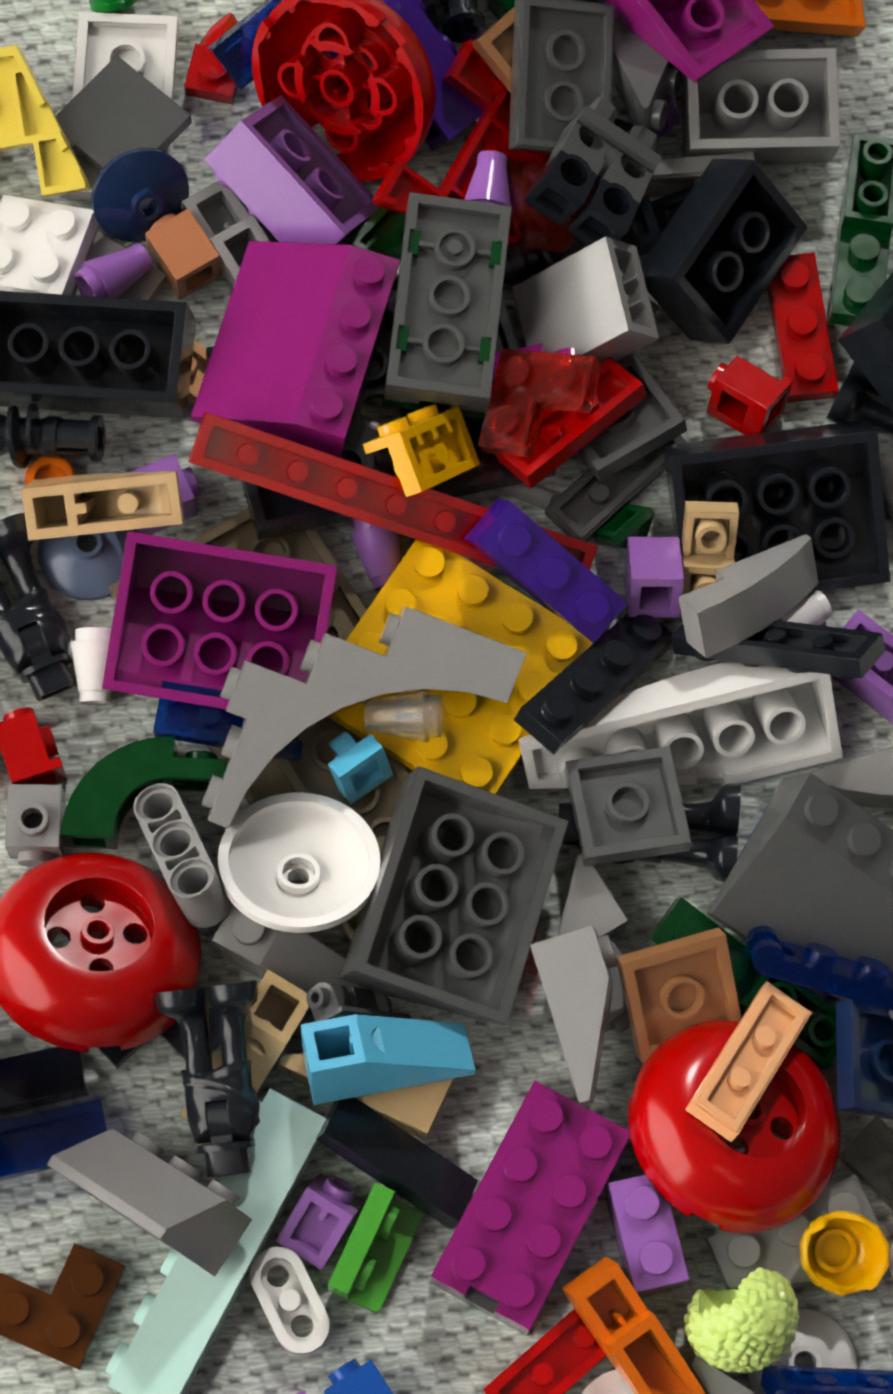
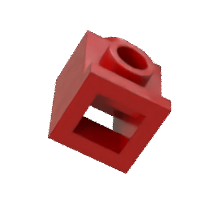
M736 356L729 365L721 363L712 374L707 385V389L712 391L706 412L743 435L767 432L783 414L794 380L786 375L781 380H778L761 368Z
M30 707L20 708L7 713L3 717L4 721L0 722V748L11 783L52 785L67 780L60 756L50 759V757L59 755L50 725L39 727L34 710Z

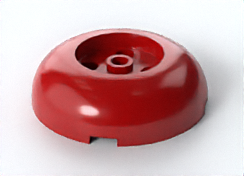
M283 0L261 22L252 49V73L262 107L282 95L311 128L317 124L324 127L325 135L330 145L337 151L342 152L337 154L338 158L359 181H373L384 178L392 164L398 161L406 164L419 151L430 131L435 113L436 89L434 75L421 41L409 24L394 9L381 0ZM328 51L337 52L338 56L332 55Z
M77 853L60 856L48 860L23 874L8 888L0 899V1006L20 1027L47 1043L79 1052H88L89 1047L120 1046L121 1050L139 1046L158 1037L176 1022L175 1019L158 1012L155 1006L154 993L197 988L202 960L198 927L189 923L165 879L138 862L103 853ZM91 906L99 909L100 911L96 913H90L85 911L82 907ZM59 933L64 934L69 939V944L65 947L57 948L51 945Z
M712 1020L694 1024L665 1039L637 1072L639 1074L634 1085L632 1098L628 1101V1128L635 1155L644 1173L656 1190L670 1204L688 1217L693 1213L709 1222L720 1225L719 1230L733 1233H759L782 1227L798 1218L817 1201L834 1173L840 1151L841 1128L833 1093L827 1080L813 1060L801 1048L793 1044L740 1133L730 1142L685 1109L739 1022ZM772 1131L781 1137L784 1136L785 1140L778 1139L777 1137H775ZM744 1147L745 1152L743 1154L734 1149H740Z

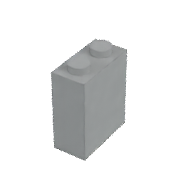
M605 236L512 287L517 305L516 316L523 330L526 347L542 343L549 354L564 348H575L577 351V364L585 362L587 374L609 357L614 361H618L659 339L637 247Z

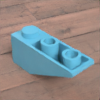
M354 1014L301 1024L303 1059L313 1105L476 1074L464 1023Z

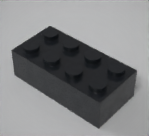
M0 291V407L16 405L17 408L28 409L30 403H36L38 409L186 419L196 319L186 302Z

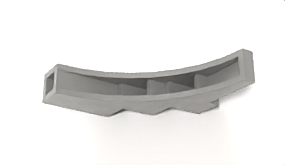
M402 606L399 615L390 612L382 630L379 643L387 645L384 655L327 633H323L320 643L311 639L300 666V670L308 673L305 683L244 660L241 670L234 667L230 668L220 697L229 700L226 711L245 718L242 728L235 725L231 726L221 751V755L230 758L222 778L212 775L201 805L210 808L207 816L208 821L229 828L247 790L270 760L306 728L339 709L382 694L420 689L469 692L508 703L527 653L418 610Z

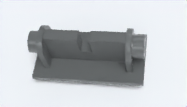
M320 982L308 991L306 997L315 1022L354 1014L411 1019L410 1014L393 1012L391 1000L387 995L370 989L352 987L347 990L346 986Z

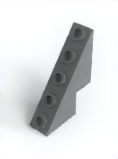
M615 17L612 82L634 125H643L653 133L656 130L662 131L667 119L670 95L677 96L682 82V72L626 28Z

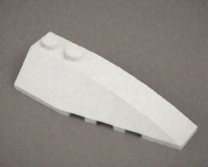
M732 661L713 664L666 678L619 695L554 755L530 734L518 739L529 789L568 788L564 771L566 761L667 746L671 748L679 785H697V779H723L725 784L745 783L843 758L830 674L817 672L794 673L786 668L763 665L748 667L742 663Z

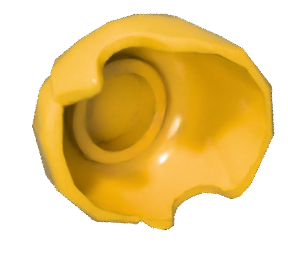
M833 1211L819 1216L810 1222L809 1227L804 1230L799 1242L800 1265L812 1284L838 1296H846L862 1290L874 1289L879 1285L890 1266L889 1243L879 1226L862 1214L852 1211Z

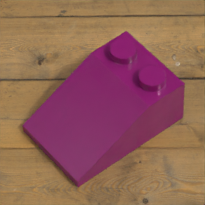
M604 0L606 4L616 5L615 15L626 28L695 83L774 28V25L754 0Z

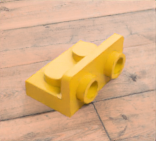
M436 404L418 409L407 414L408 420L406 417H402L378 426L377 430L380 437L362 444L366 454L388 447L394 471L400 479L406 497L423 492L480 465L459 406L442 412L438 411Z

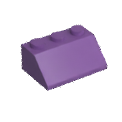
M282 95L241 120L204 159L213 169L216 179L224 187L231 189L247 206L249 214H253L259 225L266 227L279 242L340 245L379 208V206L371 202L374 196Z

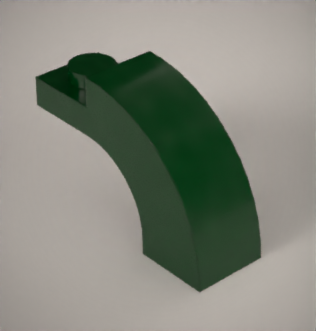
M174 736L147 738L120 747L97 762L85 774L73 791L61 824L60 836L64 846L118 849L119 832L123 820L133 808L135 798L142 790L156 783H166L173 786L177 791L206 792L212 775L220 778L223 777L227 767L226 759H217V755L209 751H189L186 753V757H177V746Z

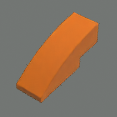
M605 1256L561 1288L599 1346L634 1394H706L655 1314L646 1308L617 1262Z

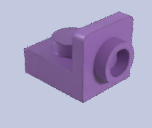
M318 1174L305 1189L277 1237L276 1242L292 1250L320 1270H323L353 1219L361 1211L365 1201L356 1195L355 1188L347 1181L337 1176L326 1177L323 1174Z

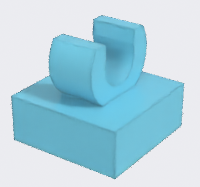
M344 731L329 742V746L337 755L334 757V760L328 763L338 791L350 805L393 776L385 751L372 734L356 743L351 735Z

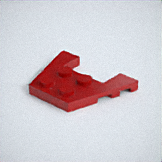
M470 39L463 43L442 80L481 108L482 114L439 188L402 161H398L392 164L371 202L379 207L405 215L410 192L464 200L477 165L478 154L486 150L498 151L505 154L508 158L507 175L512 206L508 244L523 242L526 237L525 226L533 224L539 214L538 211L523 202L530 187L538 180L551 154L509 150L511 97L508 94L507 88L493 74L472 46L474 41Z

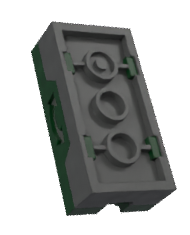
M409 193L400 253L382 402L383 407L416 411L419 408L420 402L448 405L449 409L459 406L463 417L484 420L491 397L512 206Z

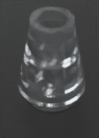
M426 689L377 699H367L365 701L364 726L366 731H376L381 734L428 743L430 737L441 738L444 725L442 695H432Z

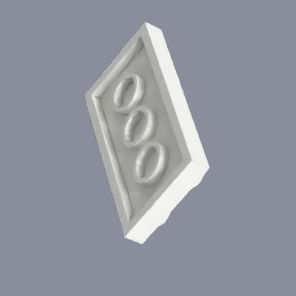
M79 12L72 99L118 55L174 101L179 31L178 16ZM170 145L164 150V152L170 154ZM72 149L89 182L90 190L65 194L66 199L91 201L92 189L101 171ZM152 198L145 199L142 203H149Z

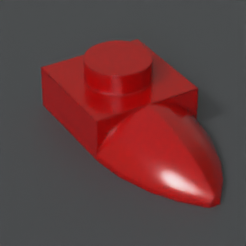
M228 13L208 30L200 44L195 43L184 85L185 95L233 105L245 55L243 33L234 14Z

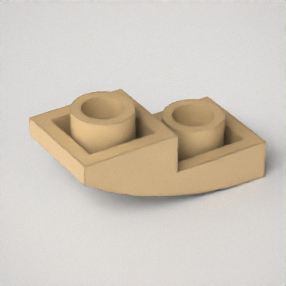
M685 501L681 545L684 573L682 595L716 582L715 570L735 563L734 554L739 520L737 503Z

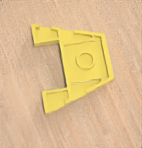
M17 45L0 47V151L34 146L42 196L51 197L90 190L89 182L21 47Z

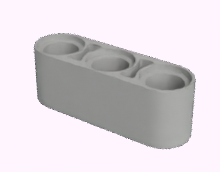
M156 783L146 787L135 798L133 805L134 814L171 893L191 925L198 928H208L218 924L229 913L231 901L223 890L218 871L177 790L169 784Z

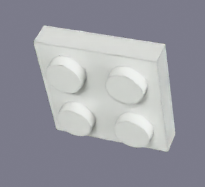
M3 195L0 201V291L72 295L76 284L74 274L82 269V263L85 261L99 224L92 209Z

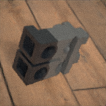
M597 97L590 106L586 105L563 130L538 180L530 187L523 202L560 227L573 215L566 231L588 246L605 236L619 241L628 232L650 182L652 171L657 167L662 157L654 152L657 135L643 125H634L628 132L614 124L618 115L616 107L602 97Z

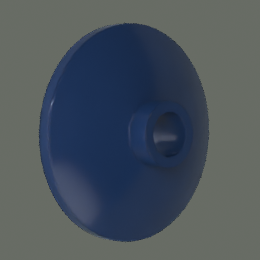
M154 148L129 150L112 159L99 173L91 195L93 214L102 229L112 237L127 242L146 241L145 233L150 230L151 226L158 219L168 214L176 216L183 212L181 207L182 201L189 198L188 178L179 162L162 150ZM152 198L147 205L140 207L142 201Z

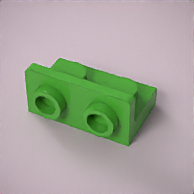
M375 1182L330 1278L328 1291L373 1313L380 1312L423 1219V1213L412 1206L396 1200L395 1191Z

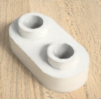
M271 1247L262 1251L256 1256L251 1265L250 1282L279 1343L284 1349L297 1355H307L316 1352L325 1344L329 1336L330 1321L303 1262L295 1252L284 1247ZM275 1267H282L289 1274L288 1281L281 1287H274L267 1280L269 1271ZM298 1317H307L313 1323V1330L306 1337H298L292 1332V1323Z

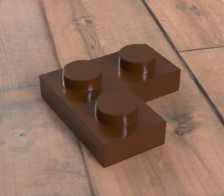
M74 1243L51 1294L0 1273V1336L80 1370L126 1266Z

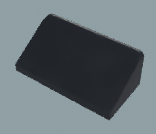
M53 1047L0 1059V1116L89 1096L79 1051Z

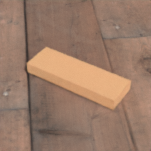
M767 981L756 994L685 1110L732 1142L740 1133L812 1012Z

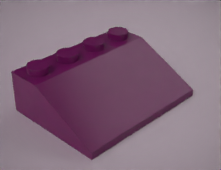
M249 241L190 421L201 424L204 412H208L342 458L394 292L400 259L352 245Z
M127 531L102 689L226 709L229 700L220 697L230 668L234 667L241 670L244 660L305 683L308 673L300 670V666L310 640L312 639L320 643L323 633L330 635L341 567Z

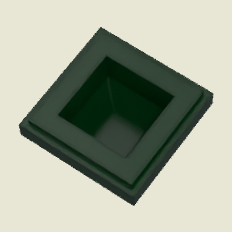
M626 504L596 531L592 538L597 543L627 548L628 537H647L655 513L651 507Z

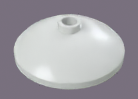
M304 792L273 795L245 808L232 820L229 828H226L218 850V874L223 890L232 904L256 923L274 930L292 933H309L329 929L356 915L372 896L381 863L376 837L369 825L358 813L335 799ZM294 880H302V881H304L305 883H304V884H294V883H291V882L294 881Z

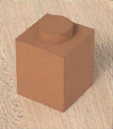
M189 209L176 216L168 214L161 217L145 233L149 256L157 268L166 274L167 283L179 300L222 276L220 255Z

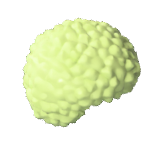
M758 1267L754 1272H750L747 1278L742 1279V1284L738 1286L739 1289H721L718 1291L705 1288L697 1290L692 1296V1303L687 1307L688 1313L684 1315L685 1335L688 1337L689 1345L693 1347L694 1354L712 1367L724 1372L752 1373L779 1361L782 1355L790 1352L791 1344L795 1341V1333L798 1329L800 1317L797 1308L798 1300L788 1279L777 1271H771L762 1267Z

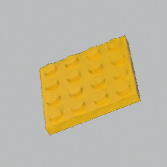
M416 539L346 641L384 655L387 645L379 643V639L390 612L399 615L402 606L410 607L526 652L527 654L509 701L505 703L469 692L420 689L382 694L343 707L327 717L362 739L372 734L383 747L385 754L412 771L420 766L498 795L522 759L518 739L529 734L514 721L520 708L593 643L561 617L461 555Z

